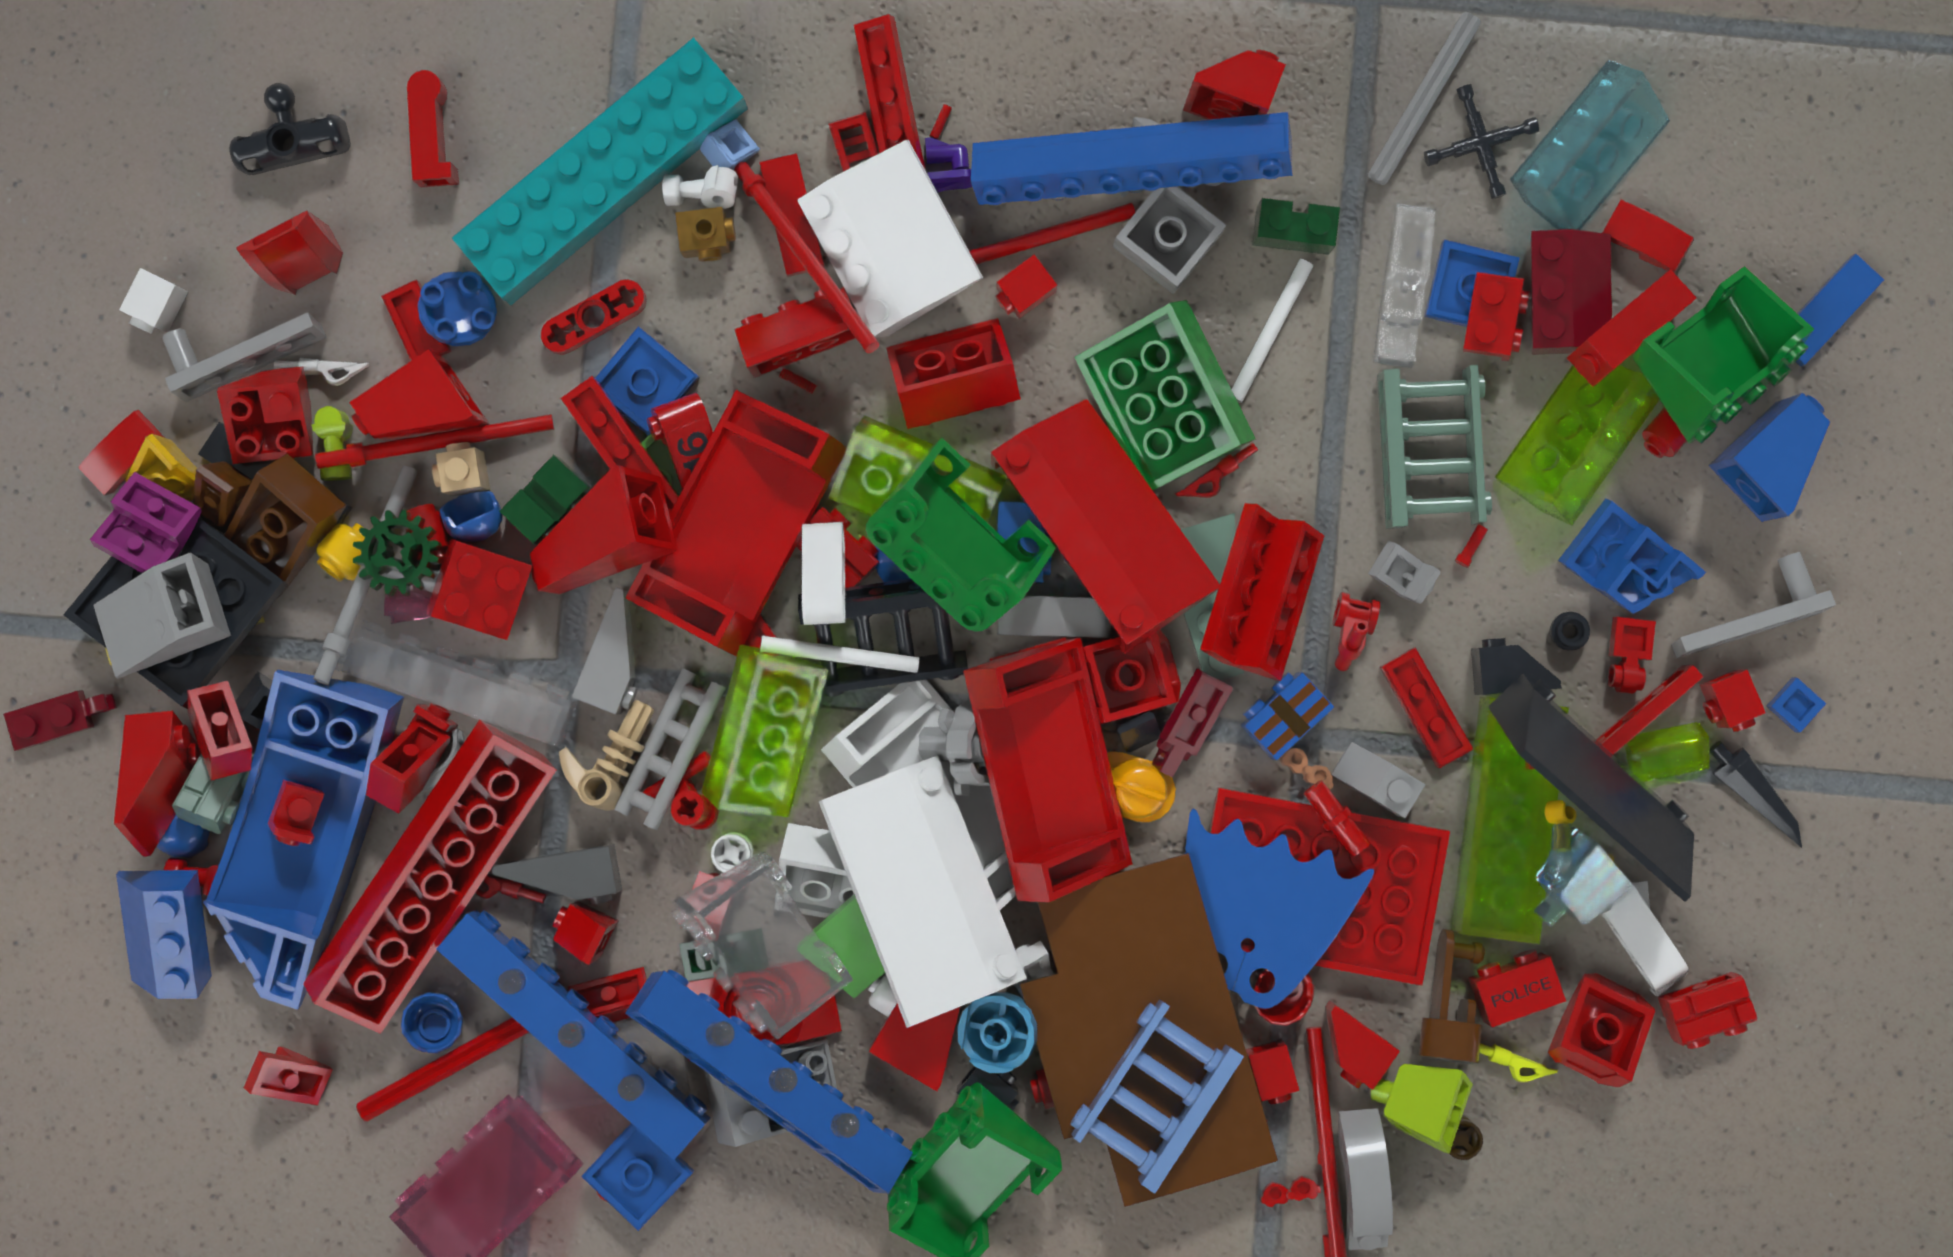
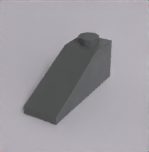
M615 844L499 863L492 867L494 875L576 900L588 898L589 905L613 901L612 894L622 890Z

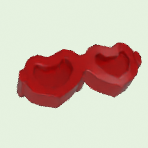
M1303 1176L1295 1179L1289 1189L1280 1183L1270 1182L1262 1190L1260 1201L1267 1207H1273L1276 1203L1285 1204L1289 1199L1297 1201L1305 1198L1315 1199L1318 1193H1321V1188L1312 1179Z

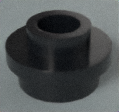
M1564 612L1552 621L1550 636L1554 644L1560 649L1573 651L1580 649L1587 643L1590 636V626L1586 618L1581 614ZM1567 624H1571L1575 629V634L1571 639L1566 638L1563 634V628Z

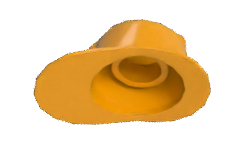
M1107 752L1114 781L1113 785L1116 789L1122 817L1137 822H1152L1163 817L1170 810L1175 800L1176 788L1173 778L1158 771L1152 765L1153 761L1123 752Z

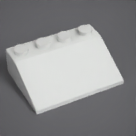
M905 140L834 176L797 200L859 316L875 338L890 336L983 279L980 270L909 140Z

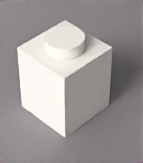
M140 268L119 310L132 316L129 324L152 334L154 328L169 332L188 291Z

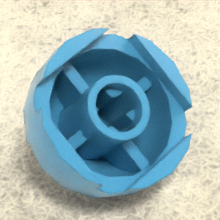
M994 992L973 1001L963 1011L957 1026L958 1043L961 1050L964 1048L965 1053L971 1058L969 1061L975 1067L988 1073H1007L1019 1067L1032 1054L1037 1042V1022L1031 1009L1021 997L1009 992Z

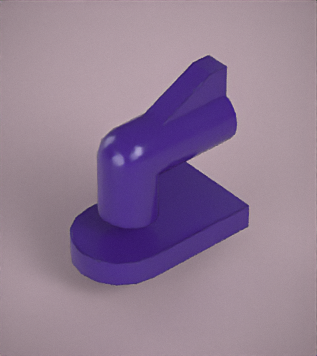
M931 137L925 138L927 164L952 163V170L928 172V176L937 193L946 190L972 188L967 148L963 144H947Z

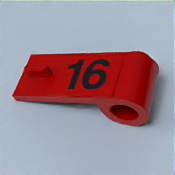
M697 393L651 408L652 417L647 418V424L654 440L661 439L664 445L668 447L682 490L713 434L707 412Z

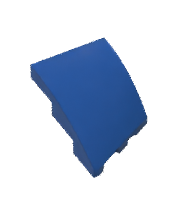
M1606 498L1558 560L1590 586L1632 614L1646 608L1653 600L1672 594L1674 592L1673 589L1691 579L1698 580L1706 573L1682 551L1671 547L1649 527L1638 523L1616 503Z

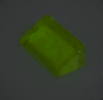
M1698 722L1640 733L1624 745L1629 770L1643 782L1710 769L1709 735Z

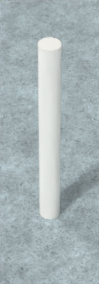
M1299 259L1231 389L1239 403L1243 402L1313 268V264L1304 259Z
M762 636L760 652L917 673L919 666V657Z

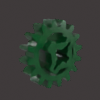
M386 510L384 521H380L375 516H372L370 519L374 527L371 530L363 527L359 529V532L365 536L364 541L353 542V547L361 551V555L353 558V563L365 567L358 574L359 577L363 580L373 577L369 587L378 591L384 585L385 594L392 597L397 588H399L404 596H410L411 585L416 586L420 590L425 589L421 579L425 576L435 579L436 575L430 570L432 564L438 565L442 563L440 558L433 555V551L441 549L442 544L439 541L430 540L436 534V530L431 526L423 528L425 519L419 515L411 521V515L407 510H402L399 518H396L392 511ZM406 528L413 532H407L401 536L393 533L391 529ZM378 540L377 552L373 555V548ZM390 541L402 548L400 551L401 559L405 565L393 558L395 555L394 547ZM423 550L421 562L417 567L418 554ZM394 570L399 571L404 577L392 579L384 577L382 574H388Z

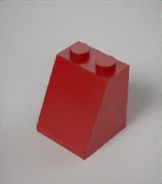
M430 349L349 402L356 412L351 417L359 430L364 435L370 434L375 440L379 438L386 442L490 424L449 362Z

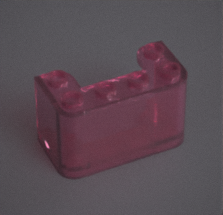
M508 1094L463 1136L467 1144L459 1152L452 1147L434 1163L439 1170L430 1179L424 1173L394 1200L400 1207L389 1218L425 1257H487L494 1248L540 1205L547 1201L554 1193L558 1192L583 1166L584 1163L521 1095L513 1099Z

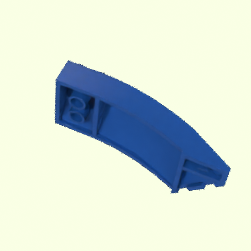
M276 670L251 770L249 771L220 864L207 899L203 903L211 916L214 914L217 916L227 933L224 935V938L239 963L244 962L255 979L252 984L259 996L298 1010L307 992L303 983L320 959L332 931L376 803L375 800L366 795L370 764L393 742L404 696L368 684L332 678L329 684L325 685L313 679L314 675ZM283 780L320 789L324 793L311 830L315 836L312 844L300 842L299 846H290L276 840V835L273 834L268 826V821Z

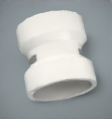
M738 832L727 833L715 841L711 850L712 862L718 870L724 873H737L750 864L754 848L750 839L744 834Z

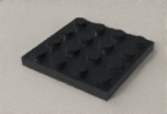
M200 517L177 557L192 553L209 565L231 636L137 671L150 683L186 709H188L187 690L208 685L288 585ZM111 556L63 615L106 648L93 605L142 573Z

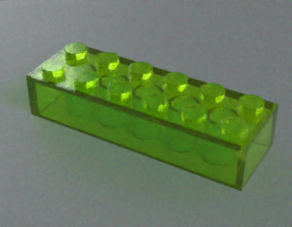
M1480 697L1451 929L1464 935L1540 944L1543 918L1541 920L1534 913V909L1546 898V891L1541 884L1548 878L1549 872L1539 882L1536 879L1550 866L1555 825L1550 824L1546 820L1544 810L1548 801L1558 800L1559 790L1537 770L1525 769V760L1518 754L1488 708L1497 698ZM1560 706L1568 714L1569 707Z

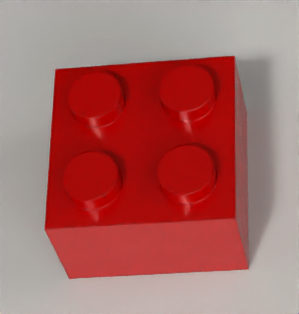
M450 538L426 613L440 620L508 640L532 565Z

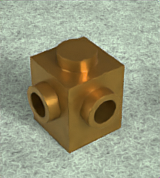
M722 207L675 213L679 248L684 258L698 257L701 262H711L722 259V254L731 253L729 241H736L733 217L726 218V213Z

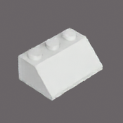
M788 823L779 858L774 909L827 918L854 895L829 830Z

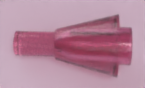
M397 588L393 597L385 594L384 616H391V624L431 618L426 613L431 597L410 591V596H404L399 588Z

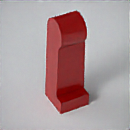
M428 70L415 72L407 83L412 180L421 188L459 185L458 169L451 162H446L442 106L447 100L448 92L446 86L437 75Z

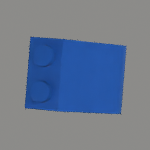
M1800 393L1775 402L1708 466L1761 522L1788 517L1795 510L1830 421L1823 414L1825 412L1823 406L1812 396Z

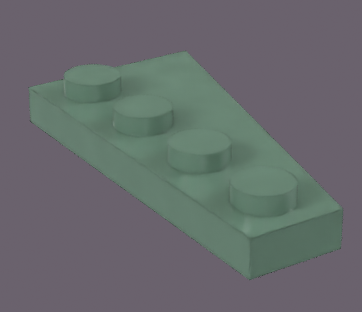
M1235 513L1181 529L1219 584L1236 533ZM1216 591L1186 611L1184 618L1201 671L1219 680H1224L1243 674L1244 670L1221 663L1200 650L1218 592Z

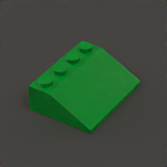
M1187 300L1171 302L1074 357L1111 433L1153 491L1256 440Z

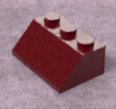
M1576 229L1531 231L1532 355L1571 354L1612 319L1611 234Z

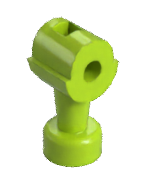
M332 406L320 408L315 414L314 424H311L313 431L318 437L323 439L325 452L344 449V441L350 438L354 426L350 424L349 417L345 412ZM349 464L320 469V480L322 481L352 479V468Z

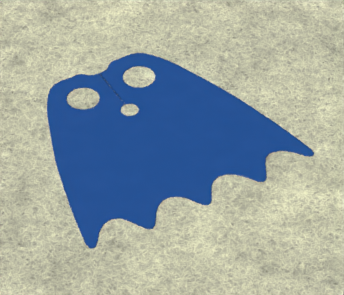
M1191 809L1189 814L1185 854L1189 853L1217 952L1223 954L1228 962V968L1224 973L1227 987L1229 990L1237 992L1245 1003L1264 1009L1271 1008L1284 1000L1297 987L1328 949L1366 890L1374 875V870L1368 869L1355 878L1344 879L1337 874L1333 853L1330 849L1325 850L1311 861L1300 862L1290 853L1288 839L1284 834L1279 835L1267 846L1256 847L1248 841L1240 819H1235L1219 834H1211L1201 824L1196 809ZM1250 938L1254 941L1255 948L1253 951L1245 952L1242 950L1241 942L1243 939ZM1265 968L1274 975L1275 985L1268 993H1258L1251 987L1249 982L1250 976L1256 969Z

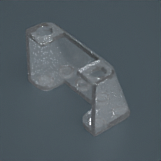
M760 851L673 900L676 909L671 914L684 931L688 930L694 937L695 941L692 944L706 962L711 959L718 969L713 972V975L726 992L732 989L738 997V1000L733 1004L747 1022L750 1020L760 1033L767 1030L778 1040L852 982L853 978L835 951L817 937L788 893L793 887L773 857L764 851Z

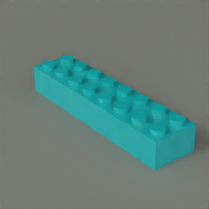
M693 37L455 234L452 239L498 295L511 306L661 182L664 175L672 173L696 153L708 134L743 114L748 109L746 101Z

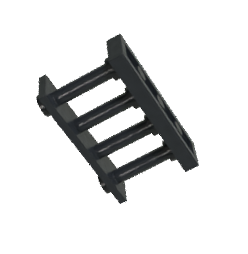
M912 579L845 588V618L854 620L858 649L874 651L869 618L873 614L889 613L893 615L899 655L915 657L908 612L911 609L928 607L932 609L938 654L920 656L917 673L863 665L837 668V662L820 660L822 670L812 672L813 696L823 694L827 697H833L849 690L935 678L953 680L963 675V671L968 669L966 650L954 652L949 614ZM798 594V613L801 625L804 624L802 594ZM812 624L815 627L817 643L833 645L830 624Z

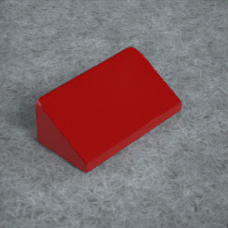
M644 967L568 986L569 991L571 989L576 990L589 1002L587 1008L595 1017L599 1018L603 1015L612 1022L630 1018L625 1012L647 981Z

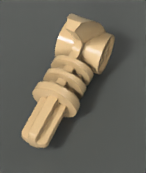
M637 700L632 703L618 732L610 729L607 734L608 738L613 742L610 747H603L602 750L607 753L604 760L598 758L595 766L590 770H586L567 747L559 751L563 773L585 804L604 811L615 809L624 790L620 778L621 776H629L625 768L627 764H635L636 761L631 758L634 751L640 753L645 748V746L639 744V741L654 713V709L651 706ZM602 782H606V793L601 799L597 800L596 789Z

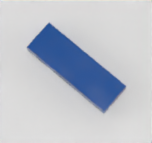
M1857 254L1850 256L1797 313L1814 328V331L1805 341V344L1809 346L1808 349L1796 361L1799 366L1805 365L1884 281Z

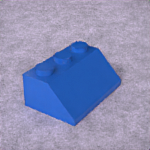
M198 870L118 871L116 878L131 981L157 999H197L212 977Z

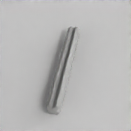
M1464 12L1460 16L1369 171L1368 177L1372 181L1380 185H1385L1389 181L1479 28L1481 20L1469 12Z

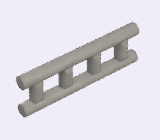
M683 668L614 809L626 816L629 815L633 806L647 812L648 815L643 824L655 830H658L725 690V687L715 682H711L707 692L692 686L696 674ZM684 699L700 706L690 727L674 721ZM667 735L682 741L673 763L657 756ZM650 770L665 777L656 798L640 792Z

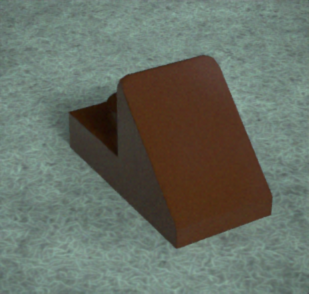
M224 461L204 464L198 467L195 473L193 504L200 507L202 511L199 517L224 534L235 515L236 503L245 496L252 479Z

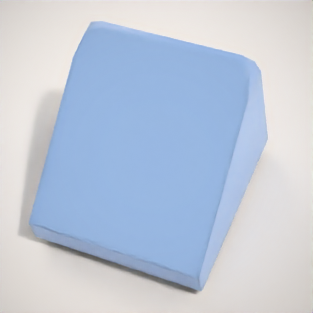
M737 119L708 134L700 150L712 166L718 165V167H727L734 170L738 163L746 162L760 148Z

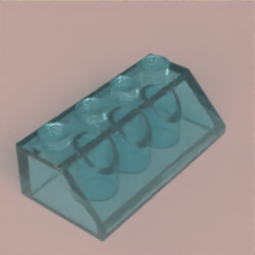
M1608 60L1510 178L1524 203L1557 230H1581L1670 122L1645 74L1642 71Z

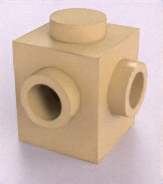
M465 442L447 445V452L436 453L437 464L432 465V475L435 486L437 488L441 487L442 493L457 496L490 490L485 453L475 447L471 448L470 443Z

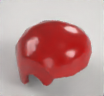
M1264 968V971L1257 978L1254 991L1264 994L1273 989L1275 978L1271 971ZM1308 973L1297 987L1277 1005L1267 1009L1255 1006L1259 1016L1271 1024L1288 1026L1304 1017L1312 1005L1315 994V985L1312 983L1313 979Z

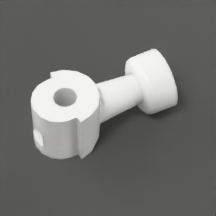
M718 165L711 167L704 179L683 182L679 174L664 175L662 183L664 202L666 206H680L684 198L701 199L707 208H730L735 203L738 175L734 170L727 167H718Z

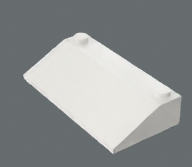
M927 680L900 683L836 735L821 750L852 787H856L923 761L918 751L921 730L924 727H939L938 719L941 710L952 709ZM940 761L999 910H1001L1016 896L991 786L971 785L969 796L955 795V778L950 773L949 761ZM979 763V769L981 766H986L985 763Z
M938 756L901 768L819 801L907 1028L1027 979Z

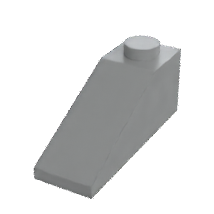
M617 587L614 590L572 694V697L615 715L622 714L624 708L630 709L638 688L633 687L636 674L630 601L625 598L628 591Z

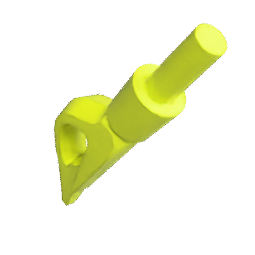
M1480 1043V1054L1488 1056V1060L1508 1066L1512 1077L1518 1082L1525 1083L1558 1072L1557 1069L1547 1068L1543 1064L1516 1055L1494 1044L1490 1047ZM1522 1067L1532 1068L1536 1073L1530 1076H1521L1519 1070Z

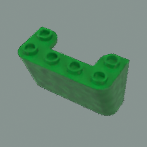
M1744 266L1719 284L1705 307L1676 329H1674L1675 326L1669 321L1645 338L1635 352L1633 360L1688 444L1695 440L1701 444L1718 428L1716 425L1718 422L1729 423L1742 410L1743 407L1741 405L1744 402L1752 405L1766 392V386L1769 383L1775 387L1787 377L1792 370L1787 365L1796 362L1806 352L1809 346L1805 344V341L1814 331V328Z
M941 437L928 449L868 519L866 533L873 544L960 625L974 632L983 631L1024 598L1057 547L1029 519L1008 538L1004 539L957 495L949 485L963 474L971 464ZM938 455L945 456L952 463L953 470L949 472L942 471L935 465V458ZM1028 537L1036 541L1039 546V552L1031 553L1026 551L1021 546L1020 539Z
M977 1082L971 1086H966L962 1089L952 1107L937 1117L931 1130L923 1138H918L912 1145L910 1151L913 1153L888 1194L889 1231L938 1257H980L990 1247L987 1219L1029 1175L1031 1192L1038 1196L1062 1171L1060 1151L982 1084ZM1043 1168H1046V1171L1041 1175ZM977 1237L974 1247L970 1250L973 1240Z

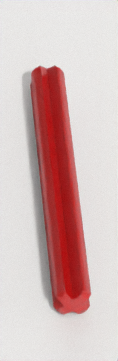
M512 1017L361 1100L356 1105L357 1111L364 1121H369L529 1033V1031Z

